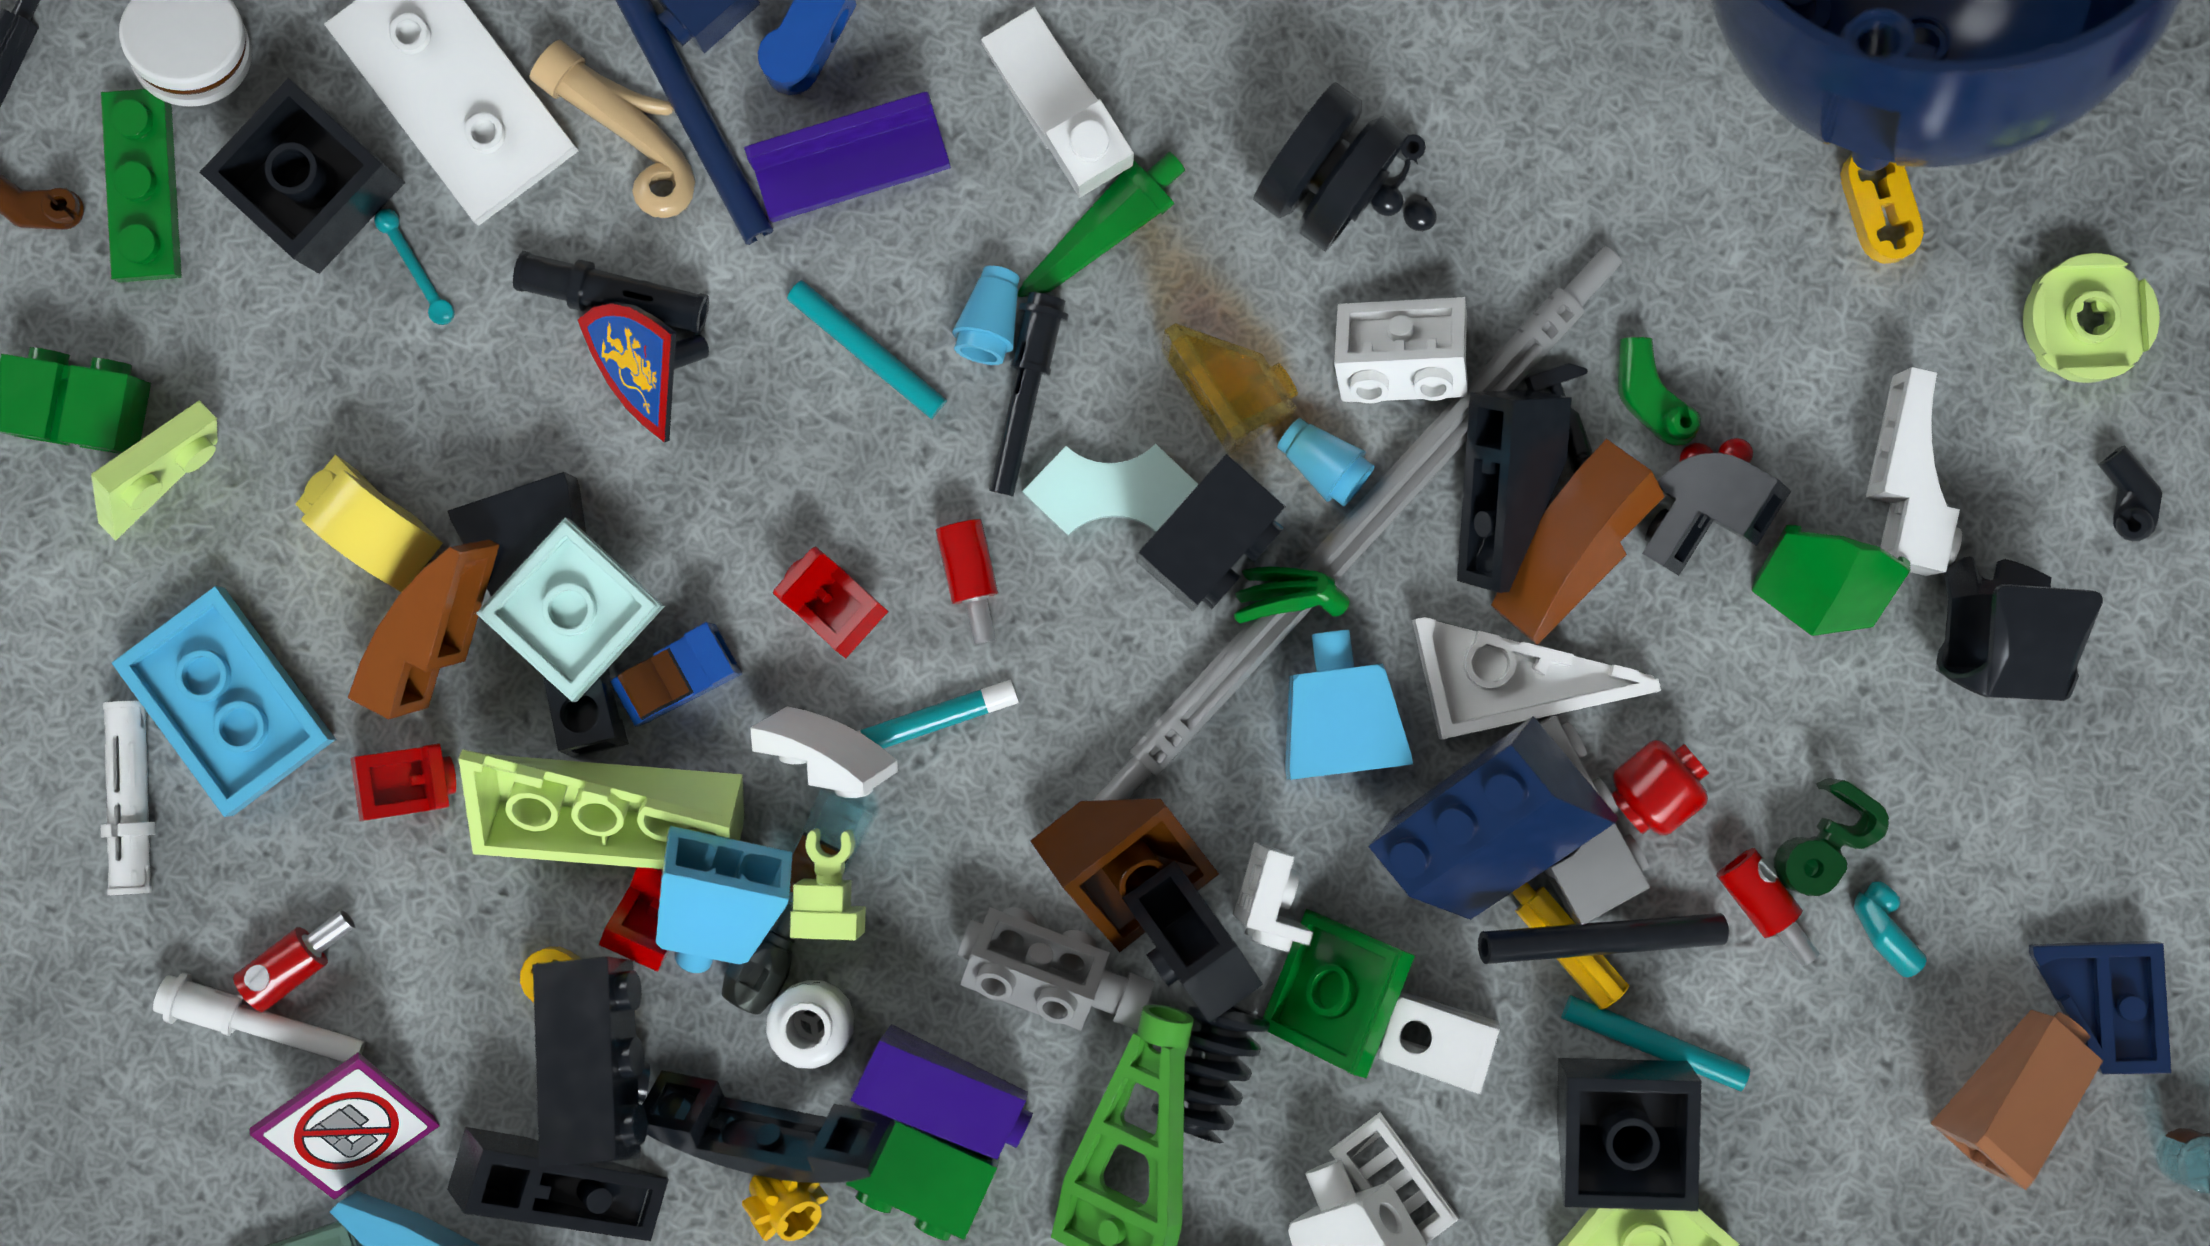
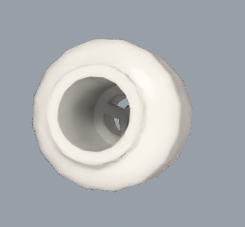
M806 980L792 985L773 1002L767 1015L766 1034L771 1049L782 1061L796 1068L815 1069L829 1064L846 1048L854 1032V1013L849 999L838 987L820 980ZM811 1010L817 1014L813 1016L806 1013L805 1011ZM822 1019L825 1027L819 1031L818 1021ZM803 1021L810 1023L811 1031L804 1026Z

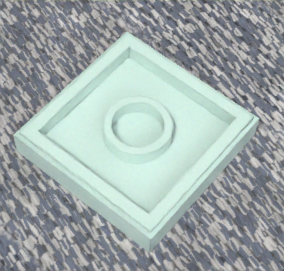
M565 517L476 614L570 701L577 702L665 606L571 519Z

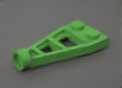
M1152 1004L1143 1007L1138 1031L1133 1033L1064 1177L1051 1234L1052 1239L1066 1246H1177L1182 1227L1184 1067L1185 1054L1194 1018L1190 1014L1164 1005ZM1153 1045L1161 1046V1052L1156 1051ZM1136 1083L1158 1092L1159 1112L1155 1135L1125 1121V1110ZM1119 1144L1145 1155L1148 1160L1149 1196L1145 1204L1105 1185V1168Z

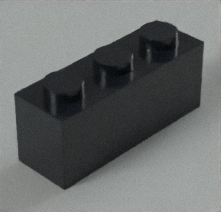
M606 956L533 964L539 1167L641 1159V1144L645 1142L647 1136V1116L643 1106L639 1104L638 1077L643 1072L645 1057L642 1042L636 1037L635 1010L639 1008L641 1003L642 988L640 978L637 972L633 970V961Z

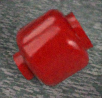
M1653 740L1614 771L1613 783L1616 790L1611 795L1619 809L1642 835L1649 829L1659 835H1668L1707 804V791L1700 780L1707 776L1709 772L1685 744H1682L1673 751L1665 742Z

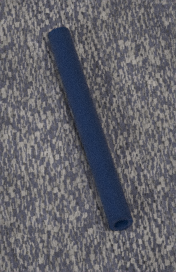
M615 0L745 244L750 245L756 242V236L761 233L764 237L771 234L774 230L670 35L658 20V13L651 0Z

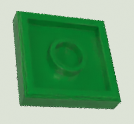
M1306 909L1301 924L1313 932L1309 945L1293 941L1263 1015V1018L1267 1019L1270 1023L1267 1032L1352 1075L1367 1079L1415 955L1325 915Z

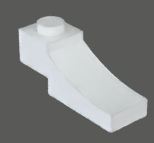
M1035 7L981 39L982 46L1044 146L1051 151L1079 198L1133 166L1134 153L1101 99L1098 100L1065 55Z
M1911 367L1892 377L1866 498L1890 503L1881 548L1897 559L1899 556L1907 558L1910 561L1911 573L1928 576L1946 572L1947 566L1955 561L1961 546L1962 531L1956 527L1960 509L1947 507L1940 488L1934 461L1932 406L1937 373Z

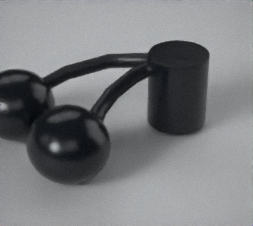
M1409 135L1397 154V157L1405 160L1400 177L1391 185L1383 184L1370 202L1372 208L1380 215H1395L1403 207V196L1398 187L1406 179L1410 169V160H1413L1418 165L1417 159L1423 156L1426 148L1424 140L1419 135ZM1427 197L1424 200L1409 202L1403 211L1404 221L1410 228L1416 231L1429 230L1434 226L1437 219L1436 211L1427 202Z

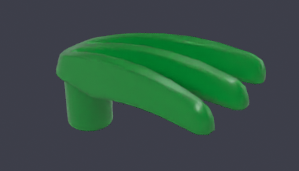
M1255 567L1244 569L1242 571L1243 576L1249 581H1272V583L1255 585L1237 591L1235 595L1240 603L1255 600L1262 601L1236 611L1233 616L1241 624L1270 615L1302 611L1320 605L1331 616H1340L1348 609L1350 600L1335 585L1333 577L1324 573L1288 567Z

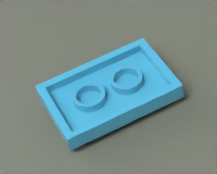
M214 586L112 662V665L224 817L237 814L336 740L224 587Z

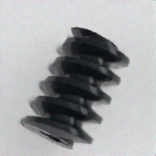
M1189 1006L1187 1013L1202 1026L1200 1031H1191L1188 1046L1192 1049L1191 1055H1185L1184 1132L1207 1141L1223 1143L1211 1130L1227 1131L1232 1128L1234 1121L1220 1106H1237L1241 1104L1243 1099L1242 1093L1229 1081L1250 1080L1252 1075L1251 1069L1238 1056L1255 1057L1259 1055L1261 1050L1260 1045L1247 1032L1268 1031L1270 1023L1267 1019L1237 1006L1231 1007L1209 1023L1199 1007ZM1153 1104L1151 1110L1157 1116L1159 1112V1104Z

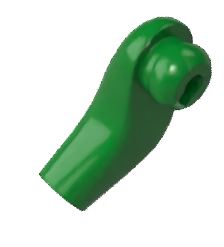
M1648 337L1620 339L1618 394L1626 409L1664 443L1673 446L1690 443L1700 429L1701 418L1693 407L1688 406L1675 396L1661 382L1655 364L1653 339Z

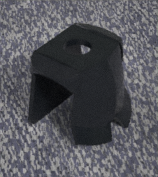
M1964 557L1952 563L1944 572L1948 594L1945 641L1938 651L1936 671L1959 686L1984 697L2065 701L2070 698L2079 678L2077 666L2103 603L2102 595L2094 590L2052 588V577L2032 567L2008 559L1997 561L1992 580L1980 576L1973 557Z

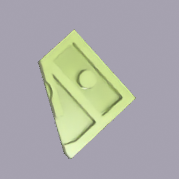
M200 400L91 474L98 523L115 541L185 473L199 469L215 453L216 447L214 445L218 442L217 418Z

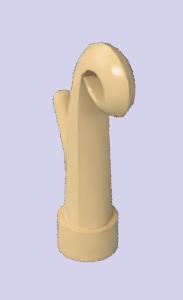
M557 40L548 46L534 64L530 73V80L554 99L563 98L626 140L655 163L643 170L634 181L632 193L636 204L642 211L652 217L659 218L677 216L684 211L693 198L695 186L691 166L676 144L657 124L644 114H672L674 109L670 102L634 92L600 75L585 65V58L562 40ZM659 181H672L674 190L666 197H660L653 194L650 188Z

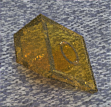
M1177 323L1164 330L1162 353L1228 455L1233 454L1294 414L1297 407L1292 398L1298 395V391L1280 363L1270 367L1261 353Z

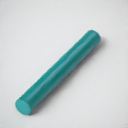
M803 280L799 281L791 289L786 298L791 304L930 419H933L946 404V398Z
M1569 995L1561 1015V1019L1666 1061H1688L1696 1074L1735 1090L1742 1091L1748 1082L1750 1068L1607 1009L1600 1010L1597 1005L1575 996Z

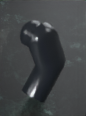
M2124 445L2111 453L2098 466L2118 488L2113 515L2114 528L2126 540L2141 541L2149 537L2156 529L2162 490Z

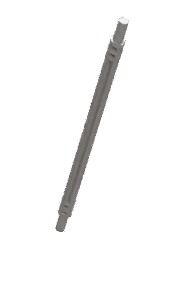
M1603 246L1564 290L1556 288L1468 384V395L1455 398L1298 569L1324 573L1332 576L1336 583L1467 441L1470 392L1514 390L1585 313L1582 306L1622 264L1621 258L1612 249ZM1313 607L1302 611L1270 615L1249 621L1172 706L1165 711L1160 719L1129 750L1133 757L1092 801L1128 799L1151 774L1157 777Z

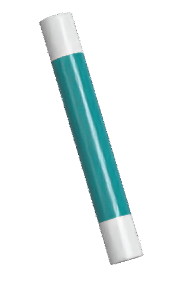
M1010 679L858 730L857 732L863 734L884 749L1018 704L1019 701Z

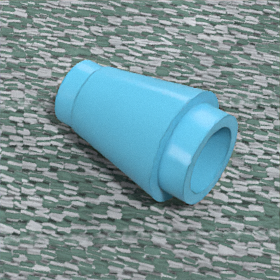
M993 265L983 268L981 277L978 279L952 331L953 336L957 339L954 350L962 357L981 364L999 365L1003 363L1005 354L1013 350L1018 296L1017 286L1020 279L1015 272Z
M1298 418L1293 422L1277 445V448L1286 454V457L1326 502L1334 499L1342 506L1347 505L1356 496L1375 467L1364 458L1366 451L1312 424H1308L1302 418Z

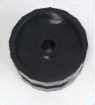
M1337 82L1332 83L1300 122L1263 177L1253 197L1256 203L1277 218H1281L1291 214L1310 191L1314 193V198L1300 220V234L1325 252L1333 245L1351 220L1355 222L1369 205L1390 174L1387 169L1409 136L1407 132L1386 117L1381 116L1369 121L1352 143L1348 142L1346 139L1362 113V100Z

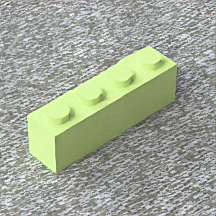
M463 749L459 756L473 854L663 869L667 835L670 826L739 841L741 838L744 822L742 774L491 755Z

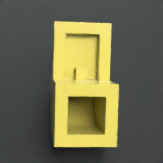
M337 455L333 456L323 470L311 477L305 487L304 494L295 503L305 514L301 520L319 537L353 563L401 593L443 544L417 517L379 493L358 470Z

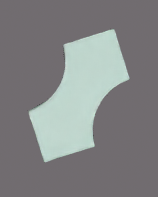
M1157 444L1136 458L1118 463L1092 461L1076 454L1065 446L1022 492L1067 536H1070L1075 530L1088 522L1108 517L1131 519L1144 524L1156 533L1199 484Z

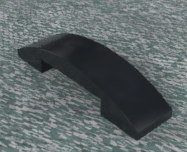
M661 1070L642 1104L647 1116V1135L655 1140L694 1157L737 1171L779 1180L806 1183H841L870 1177L896 1124L895 1119L875 1111L833 1104L828 1116L824 1117L724 1097L718 1081Z

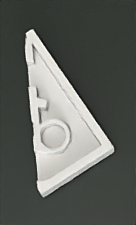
M1427 617L1412 620L1439 739H1447L1524 722L1533 716L1537 719L1661 691L1659 679H1654L1653 675L1641 673L1638 670L1618 665H1609L1526 642L1501 638L1499 635L1483 631H1473L1437 622L1435 619Z

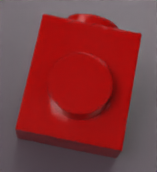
M818 547L811 548L803 558L794 562L787 570L784 579L773 590V595L794 611L845 659L889 612Z
M440 743L350 758L360 822L449 807L448 795L456 793L454 764L450 756L442 757Z
M636 867L628 890L604 928L599 946L658 972L670 951L661 949L656 944L663 869Z

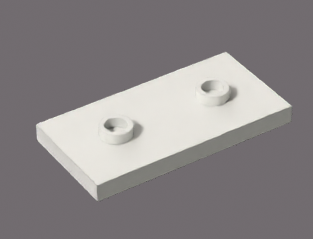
M355 0L324 23L460 205L478 226L579 151L465 0Z

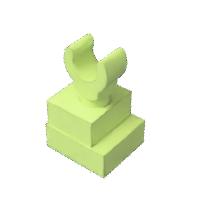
M814 829L808 833L805 845L807 854L815 862L817 877L816 879H802L793 885L790 938L857 940L865 933L866 906H851L852 880H843L845 861L854 851V833L852 830L843 832L841 834V849L839 853L830 855L825 853L820 846V830Z

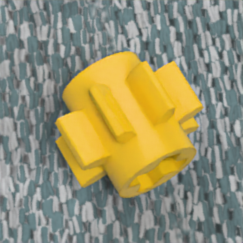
M754 1175L749 1184L751 1197L743 1200L742 1206L764 1241L772 1238L775 1233L785 1241H795L808 1235L818 1225L822 1214L819 1205L828 1200V1195L819 1183L786 1181Z

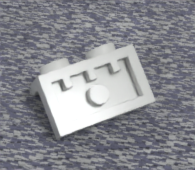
M1465 297L1338 304L1334 365L1341 400L1343 402L1371 404L1390 400L1425 399L1437 401L1445 398L1467 396V310Z
M1254 842L1233 916L1246 926L1244 934L1251 936L1252 941L1287 952L1290 951L1292 941L1309 945L1313 934L1311 930L1298 921L1278 915L1280 907L1285 909L1291 907L1298 887L1300 872L1291 869L1294 857L1277 848Z

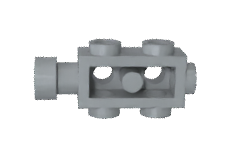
M989 907L983 924L971 919L957 955L969 960L960 984L961 986L980 992L989 999L1001 1000L1041 1015L1050 1022L1062 1023L1078 1030H1082L1091 1006L1113 1014V1022L1137 1030L1142 1009L1145 1005H1148L1155 981L1131 972L1128 978L1105 970L1110 952L1097 948L1095 940L1089 934L1079 930H1068L1063 934L1037 925L1035 917L1030 912L1017 907L1007 908L1002 912Z

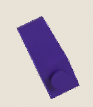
M892 1024L879 1040L850 1101L862 1107L998 1160L1005 1143L1014 1148L1018 1147L1033 1115L1032 1112L1023 1108L1027 1100V1091Z

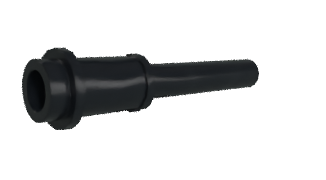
M1029 292L1027 302L1019 304L1018 310L1024 312L1014 358L1010 364L1011 367L1017 369L989 489L991 492L1014 497L1042 375L1050 376V366L1061 321H1068L1069 315L1063 312L1065 300L1043 293Z

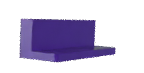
M921 92L744 147L747 160L755 171L771 223L951 169L929 92Z

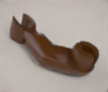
M2 174L0 175V214L14 226L30 229L67 230L76 227L82 221L84 215L83 202L73 191H69L67 188L22 190Z

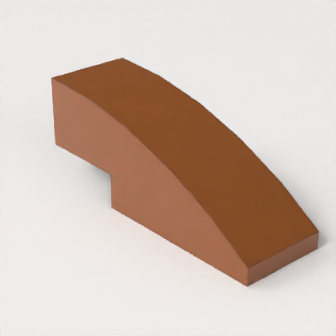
M1606 438L1551 502L1542 516L1510 591L1504 593L1497 592L1491 606L1504 619L1538 645L1627 555L1620 542L1665 497L1653 472Z
M483 540L449 547L414 578L397 597L378 625L359 663L348 699L388 720L429 708L440 668L466 661L479 617L476 613L482 607L499 544L491 540Z

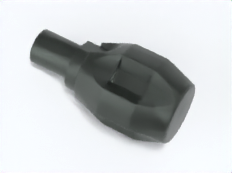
M788 901L787 906L750 960L742 964L730 963L725 972L721 992L722 997L736 1007L751 1014H761L778 996L789 976L793 955L791 949L795 943L790 938L792 902Z

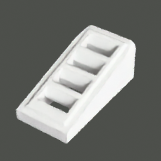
M1381 1112L1329 1150L1335 1160H1342L1348 1177L1358 1192L1372 1188L1367 1179L1398 1158L1404 1169L1385 1182V1184L1390 1185L1397 1191L1413 1179L1420 1190L1403 1202L1409 1215L1427 1201L1436 1210V1212L1416 1226L1426 1244L1460 1219ZM1372 1136L1355 1154L1357 1155L1382 1136L1389 1147L1359 1169L1348 1153Z

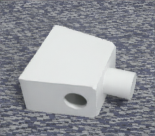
M1401 991L1381 1042L1383 1044L1378 1059L1481 1094L1500 1030L1499 1021ZM1410 1021L1427 1025L1432 1033V1041L1429 1048L1401 1039L1403 1027Z
M1341 1159L1329 1161L1305 1173L1318 1206L1313 1207L1290 1222L1288 1232L1292 1246H1427L1396 1191L1390 1185L1384 1183L1355 1193Z

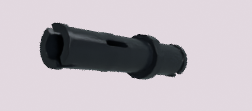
M522 251L519 254L514 267L513 288L516 291H527L567 301V306L570 309L584 311L587 306L596 307L619 302L635 305L668 326L690 330L696 334H701L705 326L709 310V296L707 294H696L645 280L596 270L594 263L578 259L575 264L533 255L527 251ZM632 297H636V298H640V299H644V300H648V301H652V302H646V301L634 299V298H632Z

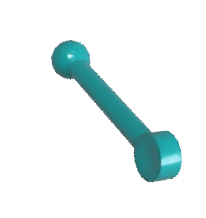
M391 209L379 210L374 218L375 226L380 232L388 234L429 302V318L438 325L449 324L454 318V308L449 302L441 300L398 228L400 220L397 213Z

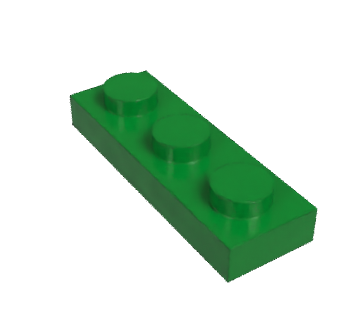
M146 89L101 92L111 279L117 282L182 278L172 104L160 100Z

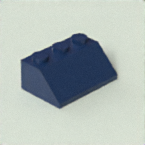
M1533 716L1399 812L1388 822L1368 847L1409 897L1471 920L1615 824L1618 817Z

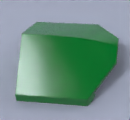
M1789 524L1784 527L1757 573L1752 592L1811 636L1872 628L1909 574L1910 561L1902 556H1899L1897 559L1881 547L1840 535L1801 532V526Z

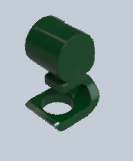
M1828 778L1816 783L1818 789L1827 790L1852 807L1861 817L1856 824L1851 826L1822 818L1817 825V829L1820 830L1817 836H1812L1811 838L1795 837L1785 841L1778 848L1774 857V868L1777 877L1785 888L1807 896H1821L1830 892L1839 883L1847 870V861L1842 855L1841 848L1846 846L1854 849H1864L1880 841L1886 835L1889 826V816L1886 809L1848 781Z

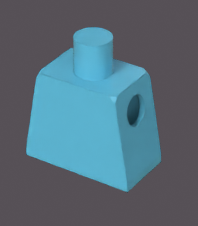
M1350 630L1312 634L1316 672L1289 676L1285 761L1286 779L1293 780L1413 765L1410 747L1384 665L1376 664L1354 667Z
M670 826L662 874L656 944L661 949L675 951L677 964L682 969L691 973L707 971L711 967L713 960L734 964L748 962L787 906L790 893L792 852Z

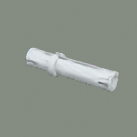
M139 701L104 702L107 824L100 825L101 838H107V895L152 893V886L150 884L149 835H156L155 822H149L146 710Z

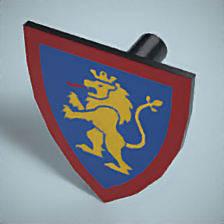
M613 302L593 307L578 319V323L590 353L604 379L625 409L646 429L664 443L670 441L674 369L707 358L709 355L707 341L700 334L676 341V332L655 316L635 305Z

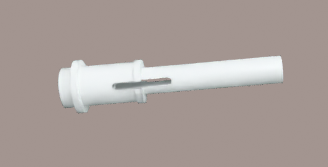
M181 973L178 977L167 975L160 984L154 999L153 1011L163 1014V1020L166 1023L172 1024L179 1019L219 1031L227 1036H231V1033L239 1030L341 1062H345L357 1052L362 1055L366 1041L271 1012L257 1011L251 1006L244 1005L245 1000L240 994L234 995L192 982V976L187 973Z

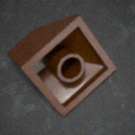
M1161 798L1080 801L1030 840L1063 889L1119 953L1145 933L1122 897L1174 860L1197 891L1219 875L1218 871Z

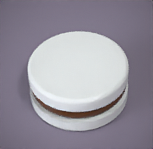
M131 0L120 20V44L135 76L148 92L167 103L179 106H202L216 102L231 94L243 82L249 71L252 60V46L240 13L232 0Z

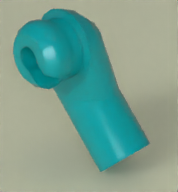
M1881 881L1872 882L1864 894L1858 892L1854 901V911L1873 947L1902 977H1912L1924 968L1927 957L1889 916L1891 912L1897 910L1901 902L1898 894Z

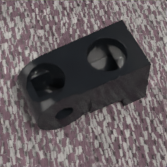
M609 669L595 681L577 702L570 701L546 677L543 678L559 752L575 758L629 745L623 720L619 717L610 682Z

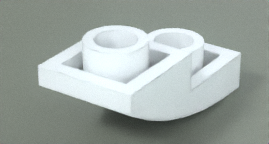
M787 706L751 727L753 752L779 756V760L787 764L807 763L808 785L833 789L835 794L840 797L858 798L869 795L876 786L898 772L897 759L881 746L842 723L810 711Z

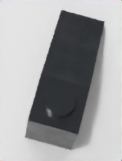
M1532 390L1470 392L1457 581L1498 593L1510 591L1567 462L1572 397Z
M465 1127L447 1190L464 1214L651 1241L669 1179L611 1161L539 1167L538 1140ZM647 1190H648V1194H647V1197H646V1201H645V1204H644V1208H643V1211H642V1214H641V1210H642V1207H643V1203H644V1200H645V1196H646V1193H647Z

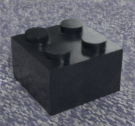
M289 78L199 172L289 256L318 274L329 265L406 183L321 104Z
M1226 454L1141 548L1136 562L1192 612L1202 601L1210 609H1213L1241 577L1232 569L1239 559L1245 554L1255 562L1284 529L1275 519L1286 506Z

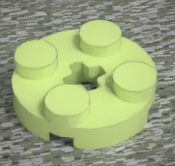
M2102 253L2074 256L2057 264L2037 278L2025 301L2023 329L2027 343L2035 354L2039 365L2066 380L2080 383L2104 381L2124 374L2135 366L2133 364L2139 360L2143 352L2150 349L2155 341L2160 322L2157 297L2146 279L2144 278L2139 281L2132 271L2124 267L2129 265L2128 263L2116 256ZM2084 302L2091 303L2093 313L2103 314L2104 324L2095 327L2093 334L2087 333L2084 327L2078 323L2077 313L2083 311Z

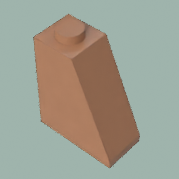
M2030 1010L1930 1124L1978 1167L2026 1190L2036 1179L2103 1060L2085 1045L2090 1039V1035L2070 1017L2061 1012L2051 1016Z

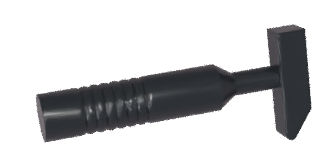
M1568 363L1529 376L1525 379L1528 390L1541 391L1549 388L1551 394L1566 396L1561 383L1587 374L1588 370L1584 367ZM1571 408L1567 457L1575 474L1593 452L1580 415Z

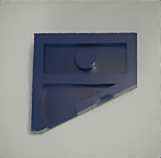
M2158 941L2029 945V955L2063 1014L2078 1023L2090 1035V1039L2085 1045L2103 1060L2098 1072L2102 1074L2171 1073L2164 943Z

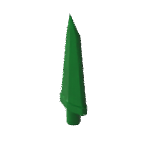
M1170 151L1148 171H1145L1133 160V166L1122 172L1026 278L1018 291V297H1027L1029 292L1044 294L1053 291L1160 213L1163 215L1174 205V202L1164 189L1185 172L1181 162Z

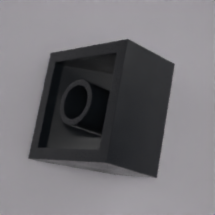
M1558 1058L1557 1129L1564 1207L1698 1211L1702 1081L1688 1061Z

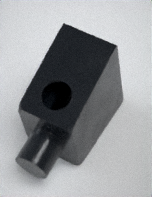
M561 472L448 510L449 518L463 544L483 540H491L499 544L487 586L491 597L565 517L571 519L586 533L580 486L577 478L566 472Z

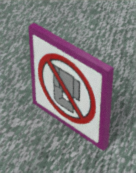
M357 1052L249 1128V1132L254 1139L335 1200L440 1125L428 1110Z

